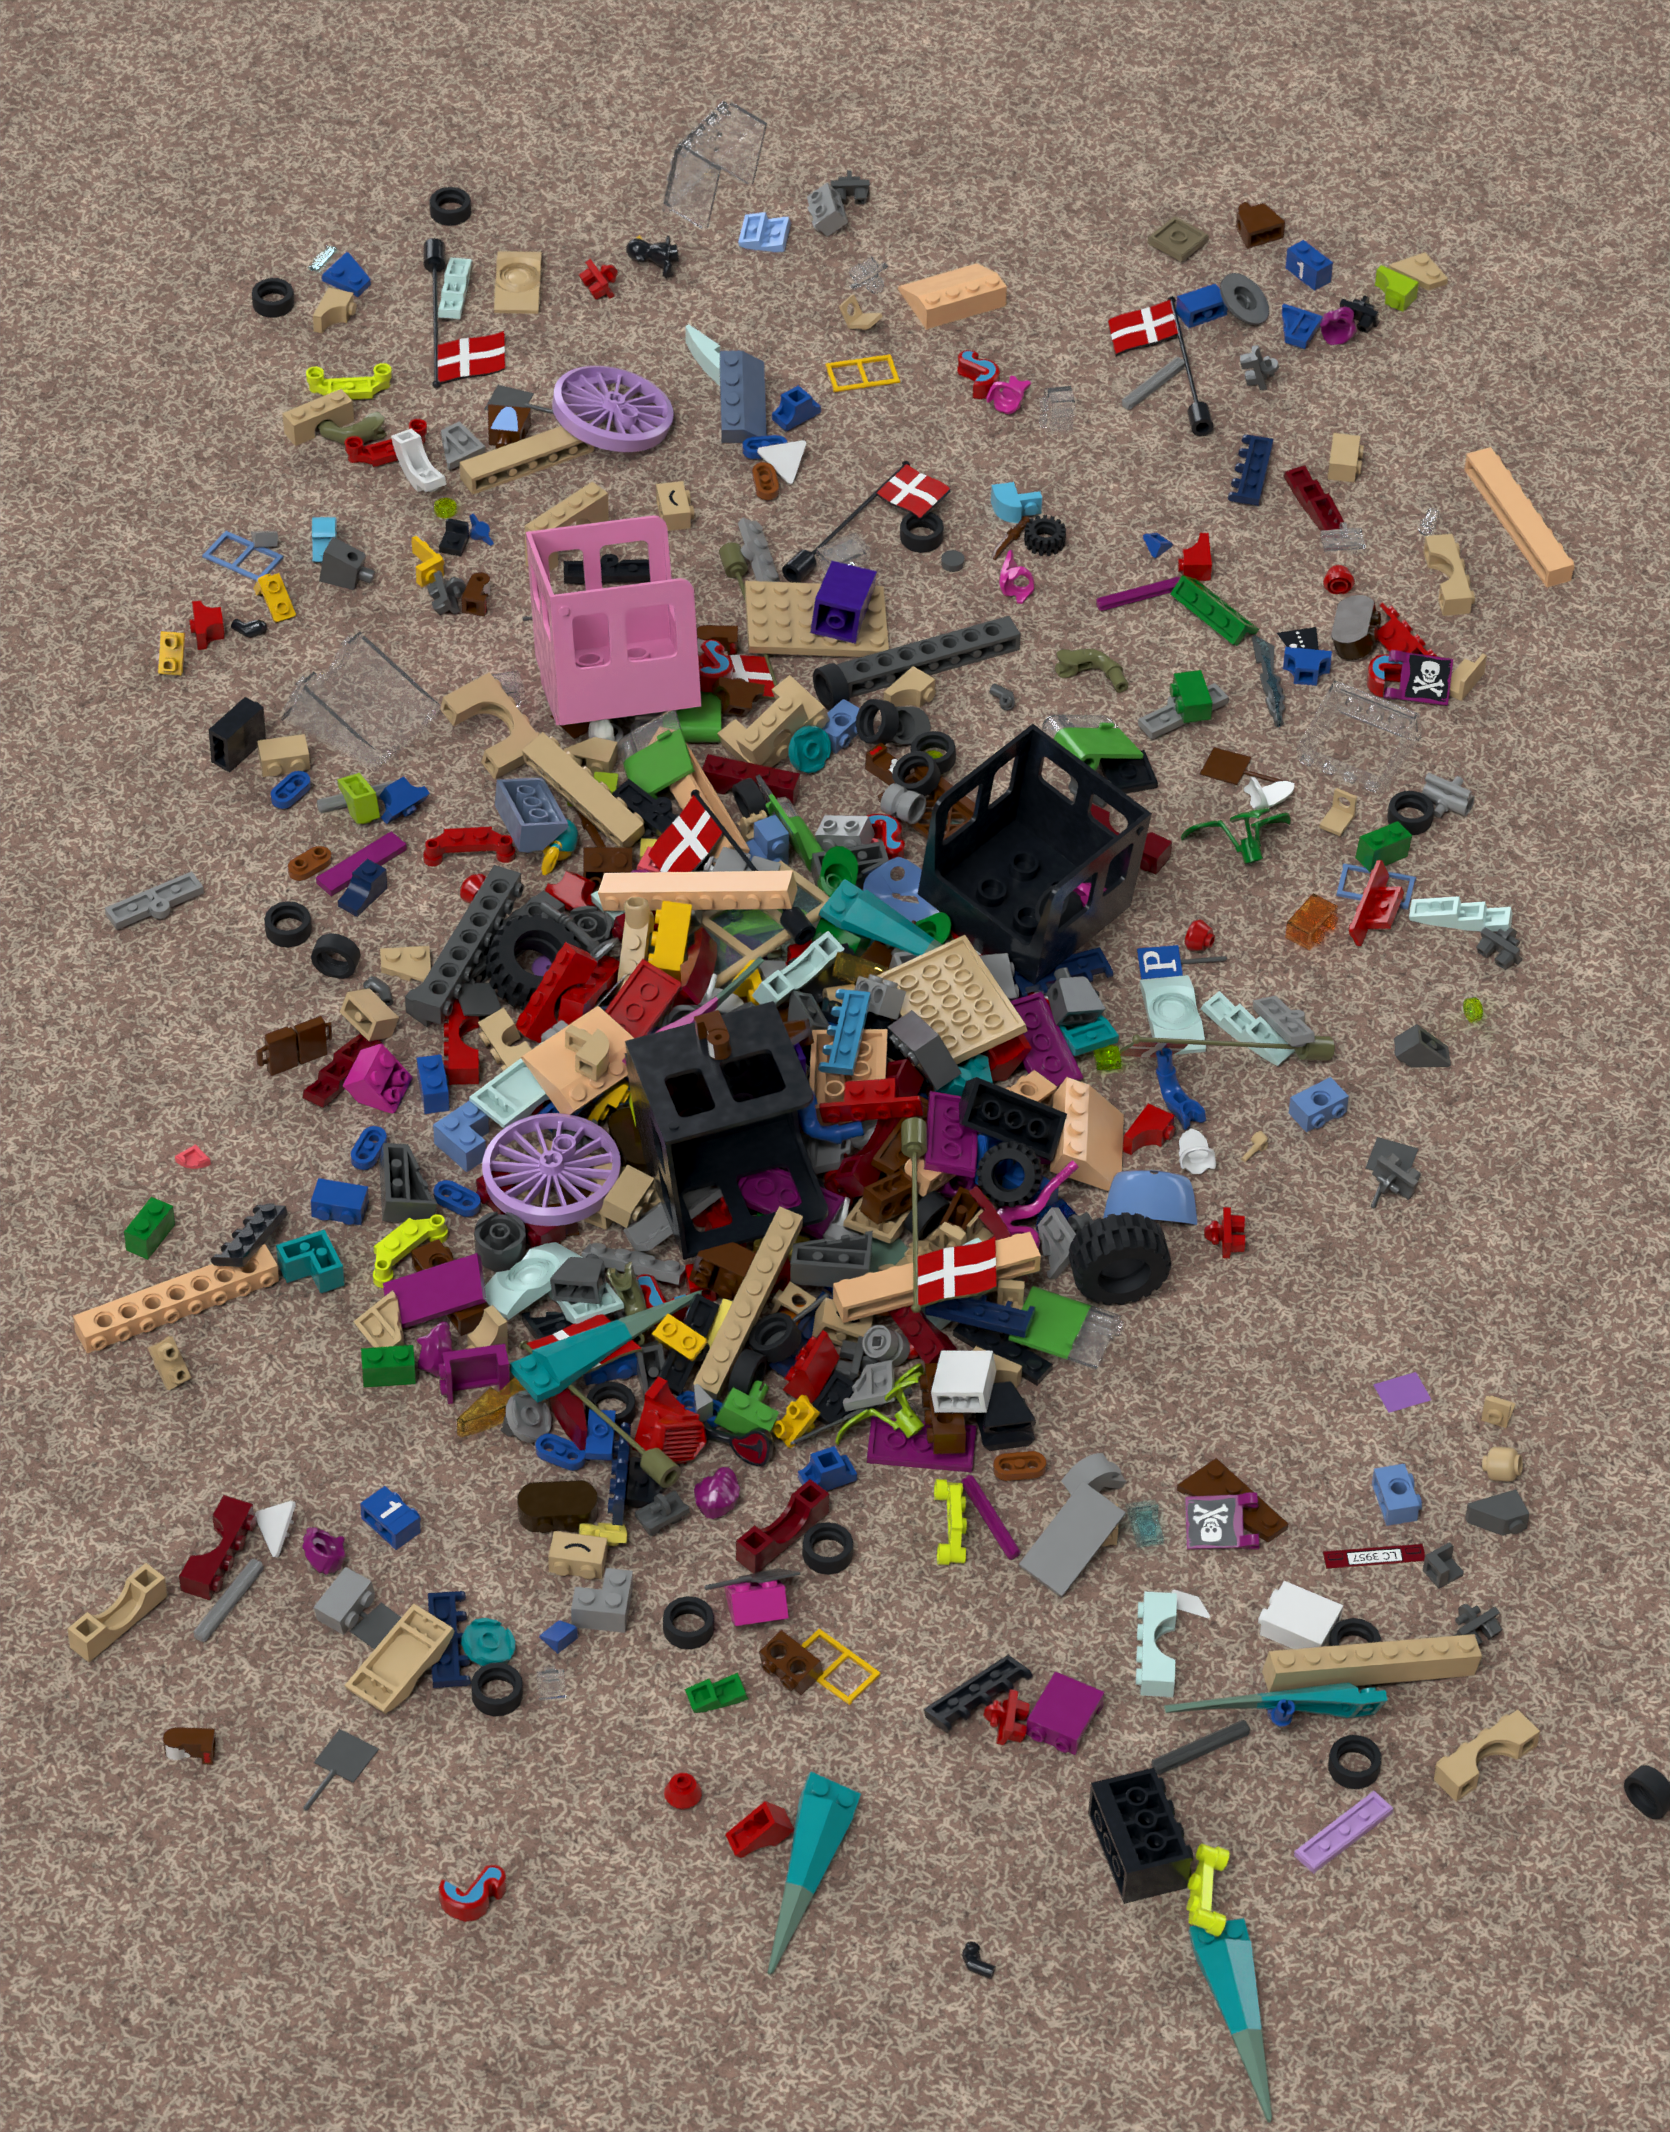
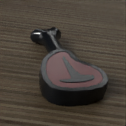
M708 1421L702 1422L705 1427L707 1441L714 1439L728 1443L740 1459L754 1466H763L770 1461L774 1442L768 1430L759 1427L747 1433L738 1432L731 1434L713 1428Z

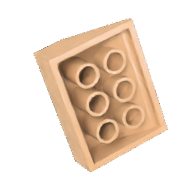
M978 263L898 286V290L925 329L1006 306L1007 286L998 273Z
M599 1006L521 1057L561 1114L572 1115L628 1077L627 1066L622 1060L625 1058L624 1053H627L625 1041L634 1038ZM570 1025L584 1029L591 1035L599 1029L608 1038L609 1064L597 1082L575 1071L576 1052L565 1047V1030Z
M864 1029L853 1076L823 1073L818 1070L819 1063H829L830 1055L823 1054L822 1049L824 1045H833L835 1036L828 1035L827 1030H812L814 1043L811 1044L809 1084L818 1103L815 1105L817 1119L822 1126L834 1124L840 1126L852 1122L823 1123L819 1104L844 1102L845 1082L886 1079L888 1030Z
M1066 1077L1053 1097V1108L1067 1113L1053 1161H1050V1172L1058 1174L1073 1160L1079 1168L1068 1178L1110 1191L1115 1175L1122 1171L1124 1115L1089 1084Z

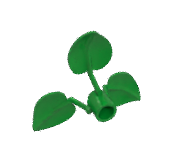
M1259 808L1231 817L1230 822L1232 823L1240 820L1245 822L1248 838L1240 840L1241 845L1238 844L1222 820L1195 824L1183 832L1181 840L1183 841L1190 833L1202 828L1221 827L1236 847L1237 853H1242L1244 864L1263 859L1260 849V828L1265 824L1286 823L1290 825L1291 817L1289 813H1280L1250 825V818L1259 819L1261 815L1270 812V808ZM1251 828H1255V837L1252 836Z

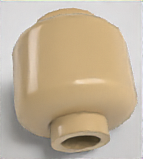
M1492 1447L1488 1455L1483 1456L1482 1469L1487 1471L1490 1480L1512 1482L1516 1479L1517 1475L1520 1476L1522 1473V1455L1518 1454L1517 1450L1512 1447Z

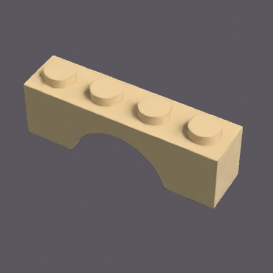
M1453 534L1425 536L1423 553L1428 568L1439 570L1449 577V580L1440 584L1438 601L1443 616L1470 614L1471 605L1475 604V594L1469 588L1470 578L1464 572L1465 563L1464 559H1460L1459 543H1455Z
M145 1563L126 1579L120 1596L112 1606L98 1615H91L87 1612L68 1628L70 1648L86 1661H92L167 1597L165 1577Z
M1519 1710L1510 1715L1506 1714L1490 1729H1483L1477 1738L1469 1743L1465 1742L1460 1745L1455 1753L1449 1757H1442L1435 1766L1434 1781L1457 1802L1477 1788L1479 1771L1476 1765L1479 1761L1491 1755H1505L1518 1760L1537 1747L1540 1730Z

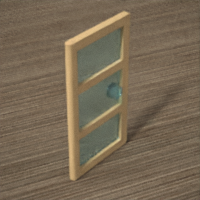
M779 861L778 863H781L780 871H793L797 893L792 907H799L813 924L822 918L818 914L830 897L788 865ZM782 909L707 910L702 914L701 925L690 927L687 948L695 943L694 932L701 927L717 943V958L713 972L718 976L715 988H720L736 977L750 960H756L759 956L765 957L790 940L791 937L780 924V917L783 913ZM687 948L685 952V961L688 960Z

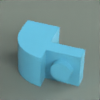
M1014 482L991 486L992 507L995 514L1002 520L1019 523L1022 516L1041 514V492L1018 494Z
M336 517L312 518L313 563L322 562L324 551L332 537L337 538Z

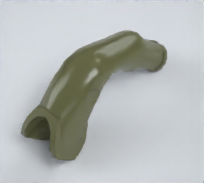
M379 412L370 413L362 421L348 427H339L328 419L323 420L317 425L320 434L324 438L345 445V440L351 436L360 437L363 443L383 439L387 436L385 430L381 427L384 424L385 418Z
M1063 649L1056 653L1059 662L1055 666V671L1060 678H1070L1076 675L1077 672L1084 670L1100 669L1105 673L1107 679L1111 680L1116 692L1121 693L1128 689V682L1122 673V666L1103 652L1096 649L1072 651Z
M632 1261L625 1265L624 1274H619L616 1268H608L607 1271L611 1284L614 1286L618 1297L624 1303L623 1309L626 1317L646 1310L645 1298L635 1275ZM648 1329L632 1340L637 1345L638 1343L642 1345Z

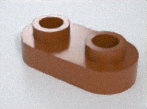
M766 462L754 465L752 479L756 495L763 500L776 498L779 494V483L774 466Z
M315 846L288 863V875L296 881L307 880L330 866L332 862L331 851L324 846Z
M1036 1451L1000 1454L995 1458L993 1464L994 1475L1003 1481L1039 1478L1046 1470L1045 1457Z

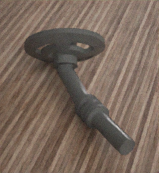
M545 901L539 906L541 911L555 918L556 923L560 924L562 922L567 926L566 930L572 931L577 939L587 946L586 950L597 961L620 940L617 937L600 944L598 940L594 941L577 926L575 920L566 913L559 912Z

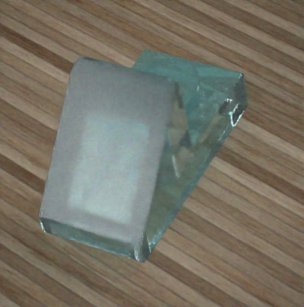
M1153 1500L1125 1503L1137 1548L1162 1545L1164 1538L1158 1520V1503Z

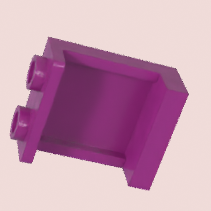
M505 1344L442 1352L443 1363L438 1364L440 1379L443 1380H439L441 1396L446 1395L448 1404H453V1391L494 1385L498 1386L500 1397L510 1396L509 1361Z
M1055 1671L1027 1719L1026 1735L1037 1742L1050 1744L1060 1752H1069L1076 1755L1079 1741L1095 1714L1099 1715L1103 1708L1105 1692Z

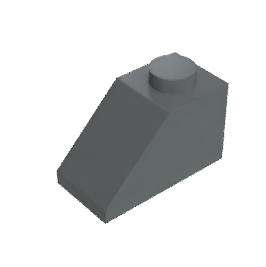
M792 991L789 1001L788 1022L808 1018L811 1031L827 1030L830 1025L812 994ZM811 1045L801 1046V1048L811 1049Z
M1418 1024L1394 1038L1396 1058L1411 1068L1449 1067L1451 1065L1448 1046Z
M657 1341L643 1343L639 1345L642 1351L635 1352L637 1377L644 1399L645 1393L658 1378L665 1363L662 1344Z
M1515 1489L1468 1503L1465 1520L1469 1524L1504 1536L1511 1533L1518 1534L1527 1529L1530 1513Z

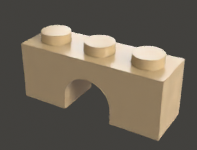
M339 389L282 413L284 434L297 446L314 439L315 429L323 420L328 419L339 427L354 422L353 401L342 389Z
M785 691L736 739L742 755L752 763L762 765L775 752L773 743L776 736L782 730H786L793 735L808 720L803 704Z
M504 1008L478 1022L482 1030L479 1036L485 1046L490 1044L492 1047L489 1051L495 1062H502L503 1066L500 1067L502 1072L532 1050L526 1041L517 1046H510L521 1037L514 1022Z

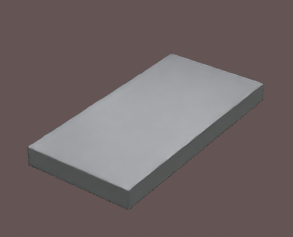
M1082 1481L1018 1566L1062 1598L1123 1519L1126 1512Z

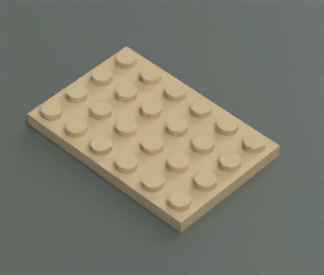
M745 581L748 653L864 657L888 650L884 586L874 587L856 644L810 633L815 598L821 584Z
M965 935L877 975L878 977L898 983L897 988L906 991L899 1016L903 1017L913 1010L940 1035L956 1064L1027 1032L1026 1024Z

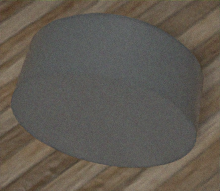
M956 550L944 552L941 556L942 568L949 572L960 571L964 567V555Z

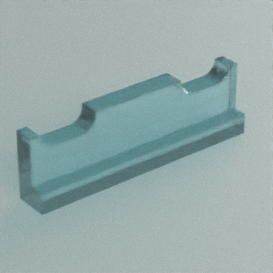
M326 246L325 251L317 255L313 260V264L308 266V269L318 273L337 252L336 247Z

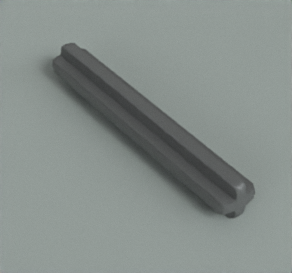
M1240 1720L1153 1759L1151 1767L1155 1768L1158 1775L1249 1735L1250 1727L1245 1720Z

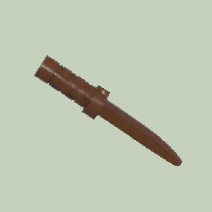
M1024 516L1013 529L1010 528L1007 531V535L993 552V560H996L1013 540L1016 541L1020 537L1026 523H1029V517Z
M574 807L579 818H581L583 829H586L597 847H607L597 832L595 825Z

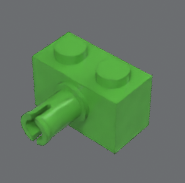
M755 1381L749 1395L733 1387L723 1401L714 1423L733 1433H747L759 1427L770 1432L779 1412L762 1403L769 1391L768 1385L764 1384L762 1390L759 1391L762 1381Z

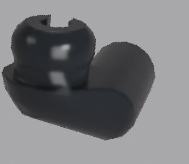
M236 618L233 620L231 628L245 637L251 638L266 632L267 624L262 620L245 623Z
M973 1941L967 1942L962 1950V1957L966 1968L973 1973L992 1979L996 1966L982 1961L978 1943Z

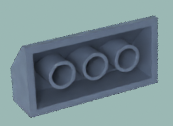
M720 351L721 443H743L749 437L766 436L764 361L744 351Z
M542 777L496 781L495 807L519 852L532 853L544 850L568 828L565 816Z

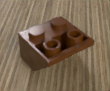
M583 847V877L596 883L592 893L599 890L604 873H630L632 871V847Z
M734 1242L699 1251L689 1280L694 1282L696 1286L707 1288L724 1299L734 1300L756 1253Z

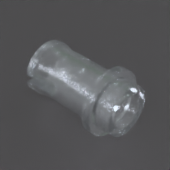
M1428 509L1425 517L1419 521L1418 530L1420 534L1429 536L1435 532V525L1441 516L1437 509Z

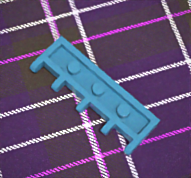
M838 989L836 990L835 997L843 1000L842 1007L834 1006L831 1011L833 1016L839 1017L838 1025H831L827 1028V1034L835 1036L833 1045H824L822 1049L823 1054L830 1055L829 1063H819L818 1070L823 1073L853 1076L871 994L864 991Z

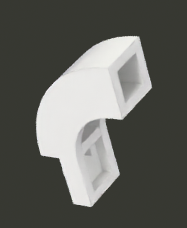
M409 429L391 436L400 466L417 492L423 490L425 492H433L438 490L439 487L446 485L445 476L437 471L427 458L419 434L413 429Z

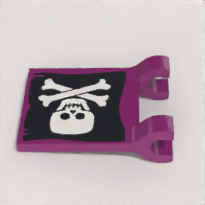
M1396 650L1389 652L1388 661L1402 662L1399 689L1387 687L1384 691L1385 699L1448 706L1453 659Z
M1257 1493L1185 1497L1187 1550L1259 1549V1534L1243 1535V1507L1258 1508Z

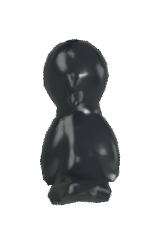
M639 235L630 240L626 246V253L632 260L645 262V260L650 259L655 265L663 269L662 274L664 278L673 277L672 263L679 262L677 244L671 245L670 235L666 236L665 242L654 244L644 241Z

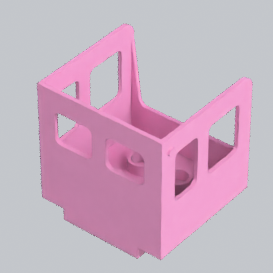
M653 515L526 532L535 657L540 669L541 684L556 725L701 707L694 589L692 584L686 579L671 578L668 531L665 521L661 517ZM646 541L648 543L650 582L602 588L600 549L605 545ZM581 550L583 552L585 591L554 595L550 585L549 555L558 551Z

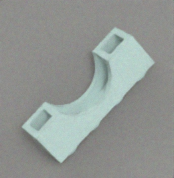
M827 931L790 965L781 971H775L761 982L753 993V998L760 1005L774 1001L776 1007H778L790 998L792 991H799L834 964L845 949Z
M1144 1591L1143 1602H1138L1137 1618L1143 1619L1142 1624L1137 1625V1640L1142 1641V1646H1137L1136 1662L1141 1663V1669L1136 1668L1135 1684L1141 1685L1140 1695L1173 1697L1175 1659L1164 1655L1157 1648L1155 1642L1163 1634L1175 1631L1177 1593Z

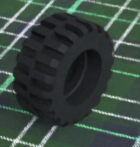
M528 914L520 915L518 920L512 918L507 921L506 925H502L493 939L485 961L487 965L485 969L488 978H491L489 983L492 989L497 988V995L501 999L506 998L509 1000L508 1004L513 1007L518 1005L521 1006V1010H524L530 1001L531 995L537 990L543 980V976L533 975L525 971L517 963L514 953L521 950H534L545 955L553 963L558 951L565 942L582 949L580 942H575L576 935L572 931L568 932L566 930L567 926L562 922L560 924L554 921L555 918L549 916L542 918L541 914H533L532 917H529ZM570 987L565 989L559 995V997L556 1000L554 1008L557 1007L558 1003H561V997L569 990Z
M1122 1212L1121 1215L1109 1214L1107 1215L1108 1217L1103 1219L1100 1217L1095 1219L1091 1225H1085L1082 1228V1232H1078L1073 1238L1068 1256L1076 1287L1086 1298H1090V1300L1096 1303L1102 1302L1104 1305H1112V1303L1124 1305L1125 1302L1132 1301L1133 1303L1139 1301V1298L1143 1296L1145 1298L1148 1297L1154 1289L1158 1290L1163 1282L1166 1281L1171 1270V1257L1162 1228L1154 1220L1147 1216L1144 1218L1141 1214L1135 1213L1131 1215L1129 1212Z

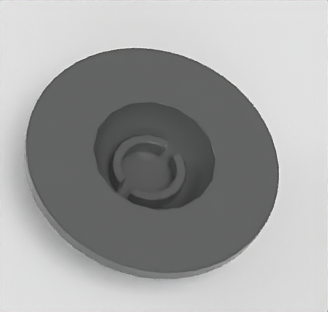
M1230 273L1222 279L1220 283L1221 297L1226 307L1236 318L1250 325H1259L1267 319L1269 315L1268 301L1254 281L1239 273Z

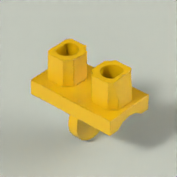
M161 631L158 674H183L185 633Z
M801 1395L796 1402L791 1401L786 1408L785 1416L781 1420L775 1421L771 1429L789 1448L795 1446V1444L791 1445L790 1442L802 1437L805 1432H812L815 1428L813 1422L820 1414L811 1405L806 1395Z

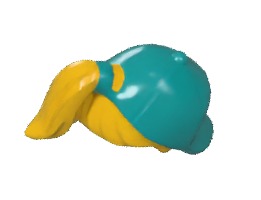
M566 819L568 828L542 850L545 855L541 866L542 875L551 873L557 861L566 859L576 849L578 830L575 824Z

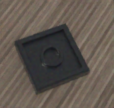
M1140 750L1144 754L1143 759L1100 758L1099 765L1104 778L1112 782L1125 794L1158 788L1157 779L1145 750Z

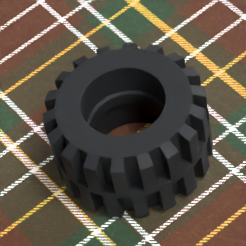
M1010 1141L999 1143L986 1151L978 1163L979 1168L976 1176H978V1186H981L982 1193L989 1198V1201L992 1203L996 1202L999 1206L1014 1207L1025 1203L1037 1193L1043 1180V1167L1040 1165L1041 1160L1039 1156L1037 1157L1034 1154L1035 1151L1032 1148L1029 1149L1023 1143ZM1005 1159L1016 1160L1024 1169V1181L1015 1189L1004 1188L996 1179V1167Z

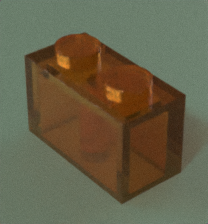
M1313 893L1287 921L1285 938L1310 951L1315 944L1319 945L1323 941L1325 933L1329 929L1333 930L1338 922V906Z

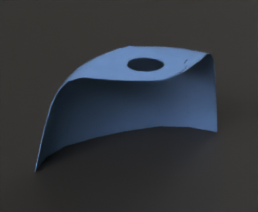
M897 857L887 861L869 873L864 881L863 891L867 889L911 922L913 920L917 922L935 913H939L936 908L918 895L922 869L904 858ZM900 866L904 869L905 875L901 880L894 881L890 876V872L894 867ZM892 894L915 896L919 904L901 901L893 898Z
M1154 1170L1121 1171L1115 1175L1108 1194L1103 1218L1108 1217L1107 1215L1109 1214L1121 1215L1122 1212H1129L1131 1215L1137 1213L1143 1215L1144 1218L1147 1216L1152 1220L1197 1225L1194 1191L1190 1180L1184 1175Z

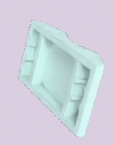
M1188 975L1140 980V988L1153 1038L1205 1040L1202 1019L1196 1006L1194 987ZM1188 1044L1183 1050L1174 1055L1206 1052V1045Z
M521 1058L469 1097L470 1102L502 1128H506L518 1120L529 1117L537 1106L549 1099Z
M557 1242L529 1249L522 1261L516 1263L510 1270L496 1272L485 1285L486 1299L489 1307L493 1305L507 1320L511 1319L552 1290L551 1276L569 1257L581 1256Z
M607 1282L600 1304L556 1301L560 1305L566 1320L573 1324L581 1323L596 1315H605L624 1308V1303ZM552 1290L547 1293L550 1299L553 1300Z

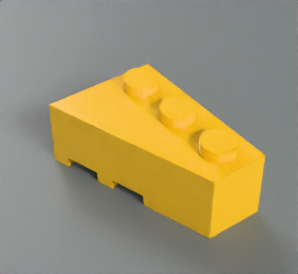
M662 901V908L656 909L655 924H659L658 932L653 931L651 946H655L654 954L649 953L648 962L681 982L680 965L685 961L688 933L691 927L692 905Z

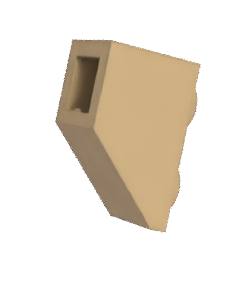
M598 737L590 738L564 749L565 752L569 751L572 753L577 763L582 768L584 766L587 767L593 775L595 772L612 773L618 759L617 742Z

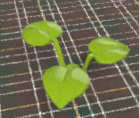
M918 1363L906 1371L895 1381V1387L884 1398L888 1402L896 1396L903 1408L894 1415L896 1418L895 1422L873 1408L870 1410L866 1409L849 1419L842 1426L836 1437V1444L839 1445L842 1436L850 1427L872 1415L891 1425L894 1430L900 1428L908 1439L919 1432L925 1425L911 1409L903 1391L913 1383H918L921 1374H924L922 1364Z

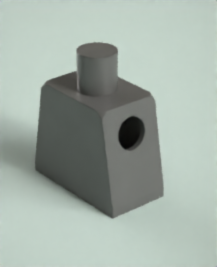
M332 537L323 554L319 582L354 590L360 580L371 584L376 571L364 567L366 559L364 552Z
M1066 967L1054 972L1056 982L1048 989L1047 996L1056 1026L1095 1022L1106 1009L1088 978L1084 976L1071 977Z
M588 1254L585 1258L569 1257L550 1278L553 1301L600 1304L606 1285L604 1261L595 1254Z

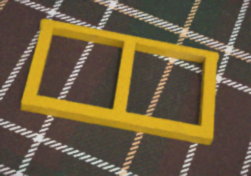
M891 354L825 363L833 392L900 383ZM887 361L893 379L868 382L862 364ZM857 365L863 383L838 386L832 368Z
M819 1628L801 1646L807 1649L820 1637L842 1653L816 1681L845 1703L851 1705L863 1691L881 1676V1672ZM848 1658L871 1674L849 1696L825 1680Z

